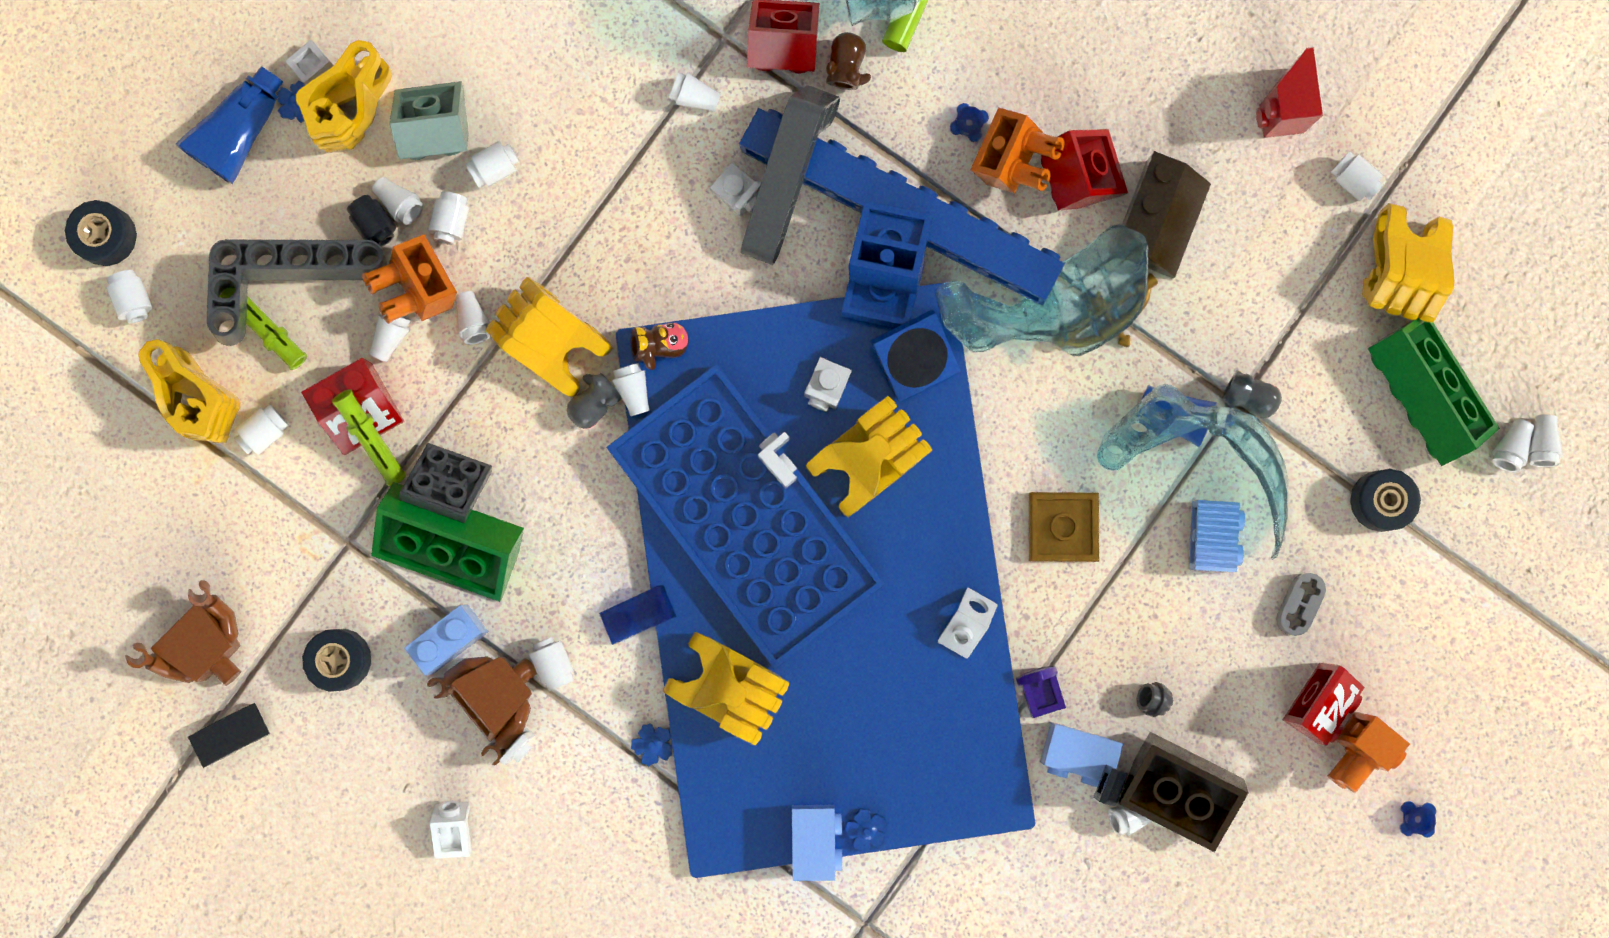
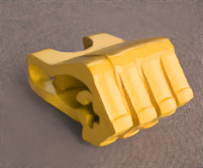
M357 40L350 43L333 67L303 86L296 94V103L301 110L310 138L315 145H318L320 150H325L327 153L354 149L365 137L364 132L371 126L375 118L378 100L391 81L392 70L370 42ZM361 51L369 52V56H365L356 66V55ZM380 67L382 69L381 75L378 79L374 80L376 71ZM356 99L357 114L351 120L338 106Z
M1388 203L1379 212L1374 230L1373 247L1377 269L1373 268L1368 278L1363 279L1362 296L1366 299L1369 306L1375 309H1383L1384 307V311L1391 315L1399 316L1401 313L1404 318L1409 320L1419 318L1425 322H1434L1446 300L1451 295L1455 284L1451 253L1453 239L1452 220L1438 216L1425 225L1422 237H1419L1412 233L1407 225V209L1404 206Z
M526 277L519 287L523 292L520 293L517 290H513L509 294L507 302L511 307L502 304L495 313L500 321L498 322L493 319L486 327V332L507 354L536 373L561 393L569 397H575L579 392L580 384L569 372L567 358L569 351L572 348L583 347L597 356H606L612 351V344L594 327L583 322L562 307L556 295L530 277Z
M159 339L147 341L139 350L138 357L145 372L152 381L156 404L162 417L184 438L212 441L213 443H226L237 412L240 410L241 402L239 398L206 376L188 351L181 347H173L170 343ZM161 348L163 353L158 357L157 366H155L151 361V354L155 349ZM182 394L193 397L186 399L190 406L181 403Z
M889 396L857 419V424L833 443L822 449L806 464V469L812 476H818L828 469L844 470L849 475V495L839 503V509L845 517H849L861 509L932 451V448L924 439L920 442L917 441L922 433L915 424L910 425L908 428L905 426L910 421L907 413L902 409L897 413L894 412L897 405Z
M694 632L688 645L700 655L703 667L701 677L686 683L669 678L663 688V692L682 705L693 708L719 722V727L756 746L762 736V732L758 730L759 727L767 730L771 725L773 716L767 712L768 710L774 713L778 711L782 700L777 697V694L783 696L788 689L789 682L775 672L710 637Z

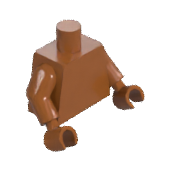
M201 580L199 581V587L205 593L197 595L191 589H188V599L193 606L150 648L154 653L149 655L142 643H134L133 648L143 654L137 659L125 655L126 661L133 668L145 666V669L159 676L185 683L206 681L214 674L227 686L241 673V670L229 659L240 647V643L237 640L239 632L234 611L217 595H210L209 583Z
M488 656L465 658L445 672L444 677L430 679L427 686L433 687L439 682L442 690L434 698H445L451 694L488 741L491 742L495 738V742L487 745L482 750L481 755L483 757L489 749L495 750L498 758L492 765H497L505 754V749H509L524 731L531 711L528 700L532 695L525 683L537 675L534 665L527 658L522 659L512 668L503 657H498L494 660Z

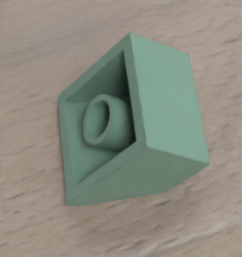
M462 81L396 89L394 91L389 125L399 160L408 158L420 160L427 156L439 154L452 156L467 151L469 132Z

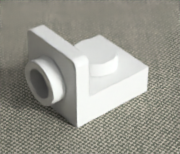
M309 40L285 61L305 85L334 66L312 40Z
M731 163L710 186V191L738 215L742 216L746 210L750 213L753 211L761 183L758 180H752L734 163Z
M820 357L808 387H806L804 397L809 398L808 404L827 412L829 407L836 410L852 370Z
M774 432L759 445L763 451L758 454V458L786 489L796 481L797 477L793 472L797 468L784 453L779 457L775 453L789 441V436L784 432L778 437Z
M450 800L434 805L430 819V830L435 859L470 856L472 847L468 826L469 802Z

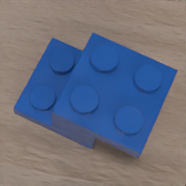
M864 201L849 261V282L841 310L842 317L893 328L912 319L924 268L925 250L933 215Z

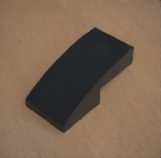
M253 703L188 736V739L202 768H205L270 735V732L256 704Z
M1106 765L1093 798L1103 804L1116 806L1128 773Z

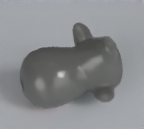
M1236 370L1226 386L1222 400L1225 402V409L1229 415L1235 413L1236 406H1242L1257 417L1268 418L1279 409L1282 396L1276 386L1258 379L1254 380L1251 375L1243 374L1241 371Z
M602 373L598 375H584L582 379L589 385V388L573 397L567 404V415L579 428L588 429L593 427L607 413V406H615L617 402L622 400L617 389Z

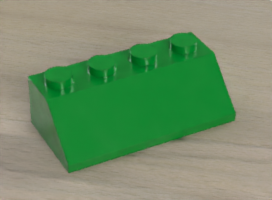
M1417 318L1368 348L1371 353L1372 363L1378 370L1382 371L1389 382L1392 395L1400 400L1406 409L1410 424L1419 430L1426 441L1427 451L1433 458L1437 459L1441 466L1478 449L1500 429L1433 322H1425Z
M393 482L376 510L371 556L500 602L520 551L524 528L475 510L470 512L465 523L400 501L399 493L403 485Z

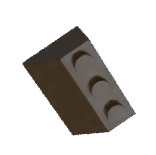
M1154 151L1145 163L1111 254L1168 277L1175 278L1211 183L1187 163Z
M1149 732L1133 761L1119 804L1215 853L1249 792L1243 778Z

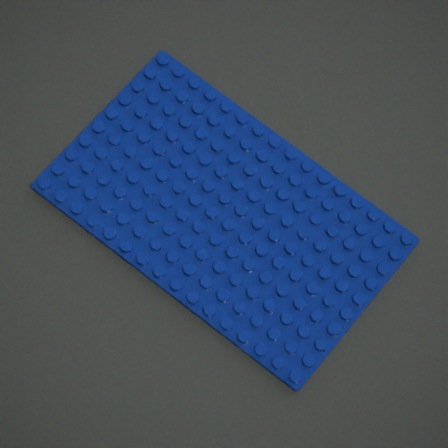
M950 282L919 286L912 319L932 309L936 312L961 372L901 402L896 399L870 341L894 328L842 317L841 310L845 297L644 325L643 327L647 328V330H652L656 325L677 323L684 327L689 338L688 348L681 357H655L656 367L654 370L648 369L643 361L640 363L633 359L630 340L634 327L619 329L616 332L620 368L639 363L641 371L645 370L647 398L650 410L630 416L625 405L629 430L714 365L718 364L771 434L775 432L778 437L784 432L789 436V441L781 448L886 584L774 670L637 489L664 686L669 678L686 683L701 677L703 667L700 655L688 645L694 632L710 637L775 672L789 682L783 696L777 694V697L782 700L778 711L774 713L768 710L767 712L773 716L771 725L767 730L759 727L758 730L762 732V736L756 746L720 728L719 722L693 708L682 705L665 694L689 870L694 878L792 864V805H834L835 814L841 813L842 835H835V849H842V857L1029 830L1035 826L1034 809L954 286ZM820 357L852 370L836 410L829 407L827 412L810 406L808 404L809 398L804 397L806 387H808ZM889 396L897 405L894 412L897 413L902 409L907 413L910 421L905 426L908 428L910 425L915 424L922 433L917 441L920 442L924 439L930 445L932 451L851 516L845 517L839 509V503L849 495V475L844 470L828 469L818 476H812L806 469V464L822 449L833 443L857 424V419ZM970 588L995 602L997 608L989 628L970 656L965 658L938 643V639L957 611L966 589ZM969 602L972 609L976 612L986 613L985 608L978 602ZM868 808L871 818L874 814H878L886 819L888 826L881 830L885 833V845L881 846L880 849H876L870 843L869 850L858 852L857 849L853 848L855 838L850 839L848 833L845 832L846 823L849 821L856 822L854 815L860 809Z

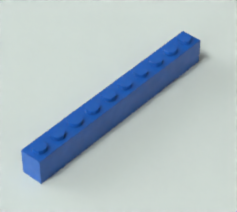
M758 108L739 142L741 152L767 165L783 114L773 109H769L766 112ZM817 138L804 177V185L859 213H862L864 201L931 214L933 215V220L926 247L1042 306L1044 305L1065 265L1064 262L1060 261L1061 257L1057 253L1047 248H1042L1040 251L1028 245L1030 241L1026 237L1015 232H1011L1009 235L999 230V225L989 218L980 217V219H977L967 214L968 209L954 201H950L948 204L938 199V194L925 186L916 188L906 183L907 178L896 171L889 170L888 173L876 167L877 163L864 155H859L857 158L847 153V148L835 140L829 139L828 142Z

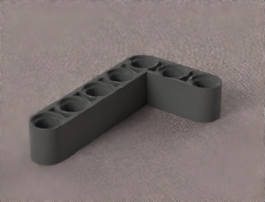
M807 85L792 94L788 100L740 251L742 254L770 265H774L818 135L832 124L840 104L839 96Z
M220 240L211 247L209 253L207 327L219 343L226 346L237 345L243 340L246 333L248 280H363V273H368L387 265L383 250L378 243L371 240ZM236 255V260L232 264L221 265L222 260L226 256ZM299 255L308 256L305 263L292 265L295 257ZM334 255L343 257L342 261L337 265L327 264V260ZM374 255L378 257V260L372 265L361 264L366 256ZM261 256H272L271 261L266 265H257V260ZM230 287L235 288V293L231 297L226 299L220 298L223 290ZM234 321V326L231 330L219 332V327L223 322Z

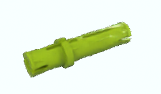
M226 288L221 293L220 298L226 299L231 297L235 293V288ZM247 296L246 324L263 340L262 345L268 351L273 350L289 366L290 370L300 367L307 359V354L288 337V331L284 327H278Z
M345 390L332 399V403L348 424L346 427L350 435L356 436L370 460L386 481L387 486L390 487L393 482H401L406 477V473L402 470L374 427V419L371 414L364 412L353 395L352 390Z

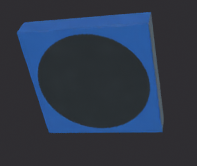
M933 309L870 340L895 397L899 402L961 372L937 314Z

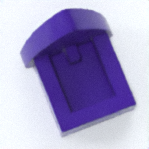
M1056 666L1038 668L1016 678L1017 685L1022 686L1032 718L1066 708L1056 677L1058 674Z

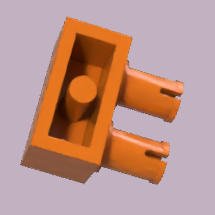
M998 107L970 170L986 185L1011 193H1016L1019 184L1044 191L1047 185L1042 183L1041 180L1049 182L1050 171L1028 164L1033 153L1048 156L1055 160L1058 159L1061 153L1055 151V149L1063 151L1064 139L1043 134V131L1027 115Z
M425 234L393 246L389 264L362 274L365 286L370 285L368 287L370 294H375L377 291L397 283L402 285L406 292L378 304L382 316L386 314L384 320L388 324L413 312L418 314L421 321H424L453 308L457 291Z
M1355 712L1343 726V731L1336 740L1345 747L1346 753L1327 777L1342 789L1347 788L1356 793L1374 769L1388 772L1391 768H1397L1406 758L1407 753L1405 750L1410 743L1377 716Z

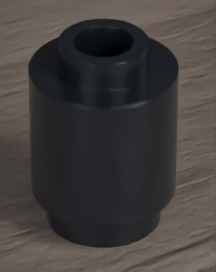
M363 195L347 207V212L350 214V222L364 240L374 241L382 247L394 238L393 232L396 229V225L377 199H372L370 195Z

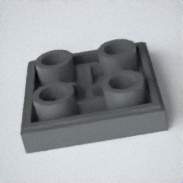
M427 443L399 493V500L465 523L491 475L492 465Z

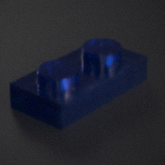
M664 585L656 586L599 613L612 645L623 642L676 617Z

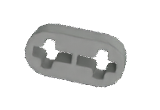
M1305 573L1296 576L1292 581L1276 617L1277 626L1283 633L1294 636L1302 635L1311 627L1326 592L1325 582L1320 576L1313 573ZM1312 580V588L1316 592L1314 595L1308 594L1304 602H1302L1305 590L1300 588L1301 584L1309 583ZM1298 607H1301L1297 616L1302 621L1301 625L1289 628L1290 621L1286 619L1287 614H1295Z

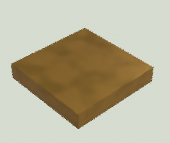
M1030 492L1029 561L1099 562V493Z

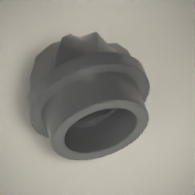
M1146 683L1140 688L1137 695V706L1147 716L1165 715L1173 705L1172 692L1162 683Z

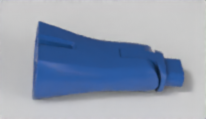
M262 66L253 77L248 75L245 78L247 81L239 84L208 116L176 143V146L204 167L209 168L229 184H233L256 137L271 115L276 103L275 101L278 98L275 93L283 83L280 78Z

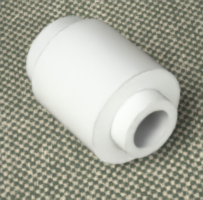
M498 141L471 156L472 160L466 163V167L479 188L485 184L489 187L516 172L514 164L518 163L519 160L510 144L503 146Z
M1350 151L1331 171L1337 177L1335 181L1358 201L1364 197L1371 200L1384 185L1379 181L1383 174L1359 154L1355 156Z
M443 191L440 194V198L435 199L428 232L434 235L433 240L448 245H453L454 240H462L469 207L466 206L468 201L466 197Z
M124 270L110 275L107 278L109 285L106 289L118 319L127 320L129 324L145 320L148 317L147 313L152 310V305L141 278L135 275L134 270Z
M269 405L265 409H258L236 427L235 430L239 435L234 439L246 453L249 454L254 451L259 455L284 434L283 430L289 425L272 405Z
M550 637L533 644L535 651L530 653L529 656L541 684H546L548 691L574 680L571 673L574 669L561 640L554 642L553 638Z

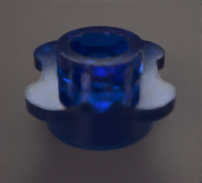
M962 103L957 107L958 115L956 120L950 124V131L953 135L961 134L968 137L971 142H977L982 137L981 129L983 124L988 122V113L985 110L969 106L967 103ZM971 120L972 125H967L966 121Z
M1406 801L1401 805L1403 823L1400 824V831L1402 834L1411 836L1414 833L1429 838L1435 833L1436 808L1433 804L1415 805L1411 801ZM1420 816L1421 820L1417 823L1415 818Z

